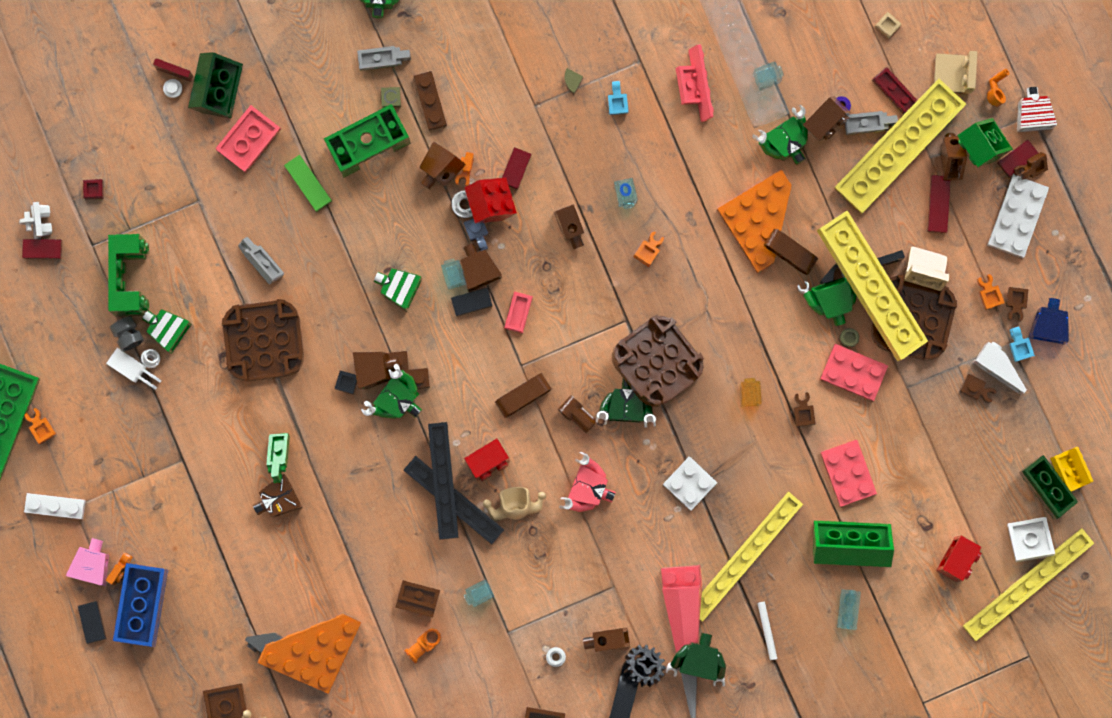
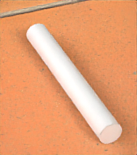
M765 601L759 602L757 604L769 658L774 660L777 659L766 604Z

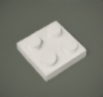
M688 457L664 482L663 486L691 511L717 482L691 457Z
M1046 517L1008 523L1007 527L1016 562L1055 555Z

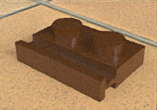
M403 580L395 608L433 618L440 590Z

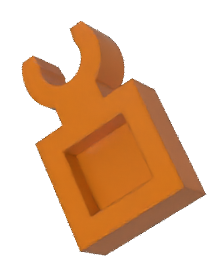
M656 232L650 234L649 242L645 240L642 242L633 256L648 267L660 251L656 247L660 246L664 241V237L659 241L654 240L653 237Z
M991 274L987 275L988 283H984L981 277L977 279L978 285L983 288L979 295L985 310L1005 303L999 286H992L993 277Z
M34 408L36 416L31 418L26 413L25 418L33 423L29 429L38 444H42L55 436L56 432L46 417L42 420L40 419L41 412Z
M124 553L105 581L112 585L120 584L124 579L126 563H130L133 557Z

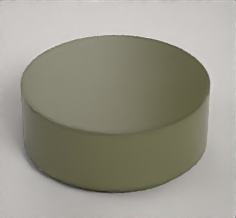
M852 328L843 330L839 337L840 343L846 348L854 347L859 342L858 332Z

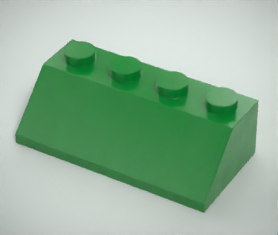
M814 520V564L892 567L894 544L891 524Z

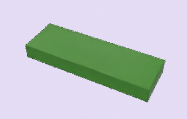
M300 155L284 165L316 212L332 202Z

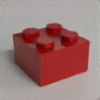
M506 178L478 180L464 188L475 224L503 221L517 214Z
M498 438L464 458L476 480L481 479L482 482L492 476L491 472L496 469L501 471L508 467V462L510 461Z
M962 535L954 537L936 571L955 582L967 580L972 573V569H970L974 562L977 563L982 553L980 550L982 547Z

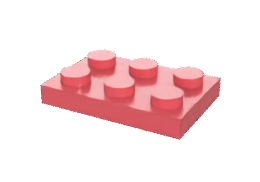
M250 105L215 149L246 173L280 132L281 128Z
M834 344L820 380L874 401L888 365Z
M857 440L820 452L840 507L877 494Z

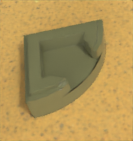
M567 68L565 71V83L569 91L575 94L583 80V76Z

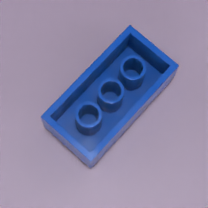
M126 563L113 641L156 647L168 569Z

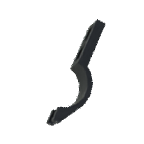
M903 250L877 259L883 267L902 261L905 256ZM837 263L821 279L820 285L833 281L834 272L839 267Z

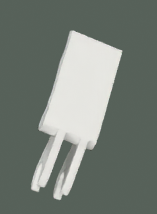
M119 348L114 351L106 363L136 383L140 379L155 390L156 386L141 377L143 372L158 382L162 381L145 370L146 366L125 352H122Z

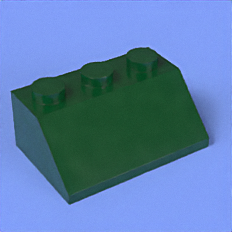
M214 52L200 53L188 108L204 114L232 118L243 64Z
M1044 455L1019 472L1053 520L1060 518L1078 503Z

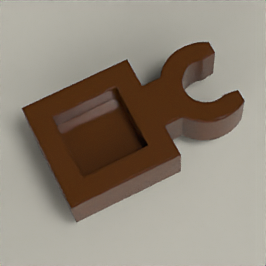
M1008 288L1006 307H1012L1008 313V320H1012L1013 314L1018 315V322L1023 320L1024 316L1021 309L1027 308L1029 289Z
M968 374L959 392L975 400L982 396L985 402L991 403L993 400L987 397V393L996 394L997 391L994 388H984L985 381Z
M805 393V400L803 401L799 399L798 394H795V402L799 405V407L793 408L796 427L815 425L814 407L807 404L810 399L809 393Z

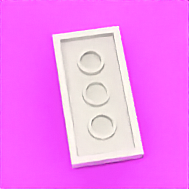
M1013 174L987 246L1023 259L1049 187L1028 179L1022 180L1021 177Z

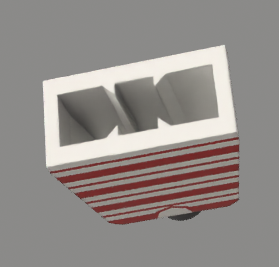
M1038 87L1027 88V98H1022L1018 103L1017 132L1053 129L1057 122L1049 97H1039Z

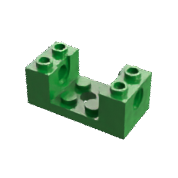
M392 104L323 138L343 178L360 170L359 164L390 148L396 152L411 144L410 138ZM364 134L372 136V140L369 143L361 141Z
M140 234L108 235V311L115 317L144 316L146 311L149 310V300L146 299V296L141 295L140 291H126V281H123V274L126 273V263L123 260H145L146 254H149V244L146 243V240Z

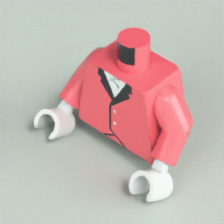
M579 452L583 455V459L581 461L575 459V461L582 465H580L569 497H561V499L565 500V506H559V508L584 512L593 510L595 506L599 505L601 499L612 503L616 492L605 488L608 482L606 473L587 454Z

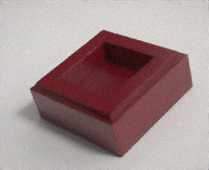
M103 179L83 180V198L85 200L104 199Z

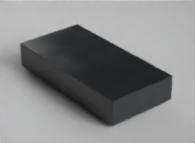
M488 287L451 298L456 317L493 307Z
M98 601L79 605L78 610L86 644L107 639Z

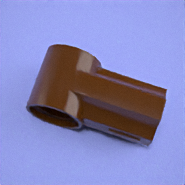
M572 395L558 408V411L569 421L572 420L585 433L596 424L595 418L583 409L582 404Z

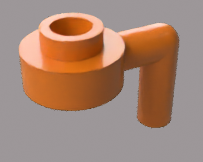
M1006 68L989 80L991 90L987 92V100L996 107L1006 102V97L997 84L1010 75Z

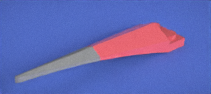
M700 565L661 568L662 591L676 653L684 645L690 642L698 643L702 596ZM681 673L690 717L696 718L697 677Z

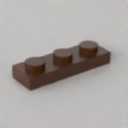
M432 71L414 75L428 130L447 126Z

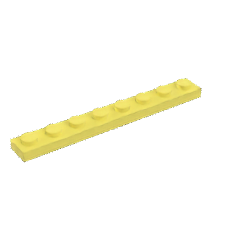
M787 492L702 591L700 620L702 622L803 505L790 492Z
M1082 528L1079 529L1054 550V556L1045 557L962 627L974 641H977L1090 548L1094 542Z

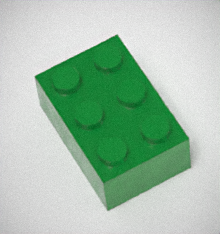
M993 118L976 122L957 135L959 144L963 149L967 150L970 155V161L977 167L993 163L1013 150Z

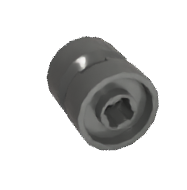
M132 316L118 320L110 326L113 336L118 338L117 343L122 352L131 350L144 342L140 331L135 330L137 325Z

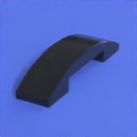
M624 665L620 673L609 718H630L638 684L634 685L635 680L628 679L630 674L624 673L627 669Z

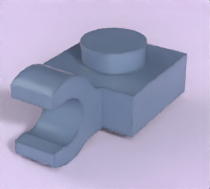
M474 219L464 222L470 241L476 240L480 251L488 249L484 236L488 235L485 224H475Z

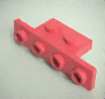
M699 44L689 49L691 66H678L675 69L681 104H698L701 122H706L713 118L714 109L711 104L704 53Z

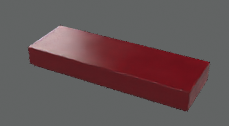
M885 67L872 79L903 115L918 101L888 67Z
M931 175L927 232L947 233L951 180H944L943 176Z

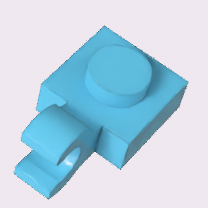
M620 81L612 82L613 95H608L609 115L628 114L627 94H621Z
M1020 327L1010 329L1009 331L1014 342L1010 343L1009 346L1014 361L1035 356L1029 338L1023 339Z

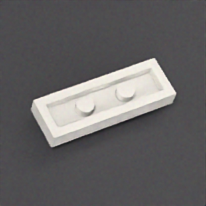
M27 493L24 512L83 519L86 500Z

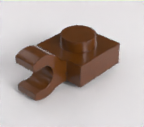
M1040 152L1029 158L1027 165L1015 167V176L1021 174V179L1025 180L1029 176L1035 178L1047 171V155Z

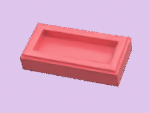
M514 292L504 329L523 334L533 296Z

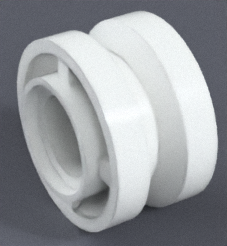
M460 191L452 199V209L457 216L469 218L473 216L471 208L464 210L459 205L461 200H468L466 192Z

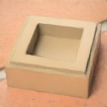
M887 12L875 25V28L889 39L902 24Z

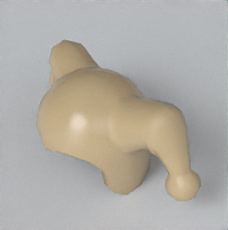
M511 487L500 492V507L498 509L492 508L489 500H485L483 506L487 508L493 521H500L505 518L519 520L527 514L540 512L546 494L539 492L538 500L533 503L527 488Z

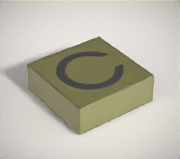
M400 87L381 88L382 108L390 104L393 107H401Z

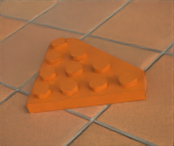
M782 169L717 208L720 216L757 274L774 264L776 255L768 250L764 243L773 229L781 231L792 185Z
M340 614L333 619L310 626L308 629L285 636L283 639L266 644L257 663L329 694L361 622L345 614Z

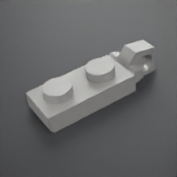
M395 46L357 51L360 71L402 65V61L411 60L410 50L400 51V47Z
M882 111L849 114V120L845 123L846 135L888 130V126H894L898 121L897 115L887 116V112L883 113Z
M248 237L242 239L238 247L269 285L283 277L284 272L261 245H254Z

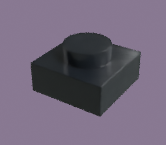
M340 370L335 390L354 395L357 385L356 375Z

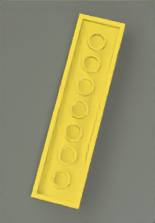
M938 79L834 189L862 214L962 110L966 103L945 83Z
M849 212L842 213L816 230L896 360L904 359L928 342Z

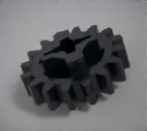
M638 645L636 648H632L625 656L626 661L623 665L627 669L624 673L630 674L628 679H634V685L640 682L643 688L646 685L651 687L654 683L657 684L665 675L663 671L666 669V666L662 665L665 659L659 658L661 653L658 652L656 654L654 652L655 647L649 650L648 645H645L643 648L641 645Z

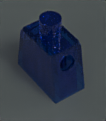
M1049 298L1048 307H1041L1037 310L1029 333V339L1062 345L1068 343V312L1059 310L1060 299Z

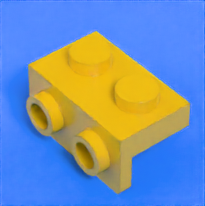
M1078 447L1050 458L1055 471L1070 491L1093 482L1091 473Z

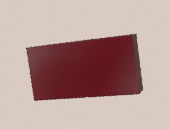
M157 58L154 60L153 66L156 70L189 82L192 81L193 75L190 70Z
M1026 140L997 164L1008 177H1011L1015 174V167L1026 165L1027 160L1038 154V151L1029 140Z
M513 148L502 178L507 179L509 187L519 189L532 156L531 153Z
M23 239L22 258L62 259V240Z

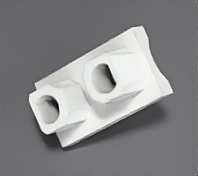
M33 202L31 206L32 218H30V212H24L25 218L20 219L19 223L20 225H25L26 231H32L31 225L33 224L34 239H41L42 236L52 234L51 223L41 224V218L50 217V207L39 205V202Z

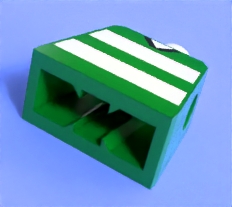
M393 268L388 276L378 272L374 279L375 283L383 286L380 292L381 295L406 312L422 281V277Z
M162 309L157 315L148 310L142 318L143 321L150 325L146 332L171 354L192 325L188 320Z

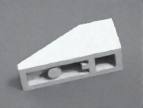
M995 342L986 343L973 364L1018 394H1024L1027 389L1007 355L1001 350L1002 347Z

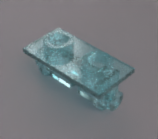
M841 589L837 628L857 630L860 591Z

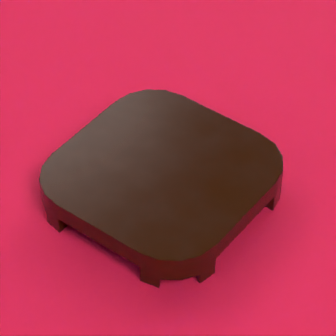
M905 275L891 277V282L928 342L908 356L920 360L938 358L948 345L955 309L957 308V300L947 286L938 291L904 281ZM872 322L871 336L873 342L879 348L891 352Z
M277 299L276 301L253 304H237L226 312L224 318H222L226 365L235 378L241 381H256L287 377L300 370L304 362L300 317L298 311L291 303Z
M658 315L651 317L639 328L621 339L612 352V363L637 397L644 404L652 407L666 404L693 384L703 373V355L701 352L699 354L677 328L675 325L677 322L672 317L667 318Z

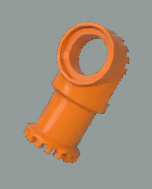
M434 628L428 629L417 639L413 646L409 649L406 648L404 651L414 663H417V659L425 652H429L439 644L441 633ZM429 632H435L438 635L435 643H430L427 640Z

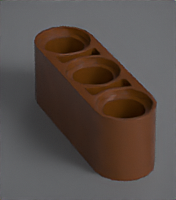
M773 229L764 243L768 250L805 275L810 273L818 260L817 256L778 229Z
M540 373L503 395L495 403L504 418H507L551 391L552 388L544 375Z

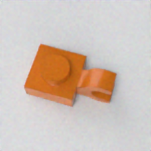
M466 152L465 157L461 158V161L466 165L463 167L462 173L457 175L455 179L456 185L459 184L460 179L466 180L465 186L470 184L469 178L474 161V153Z

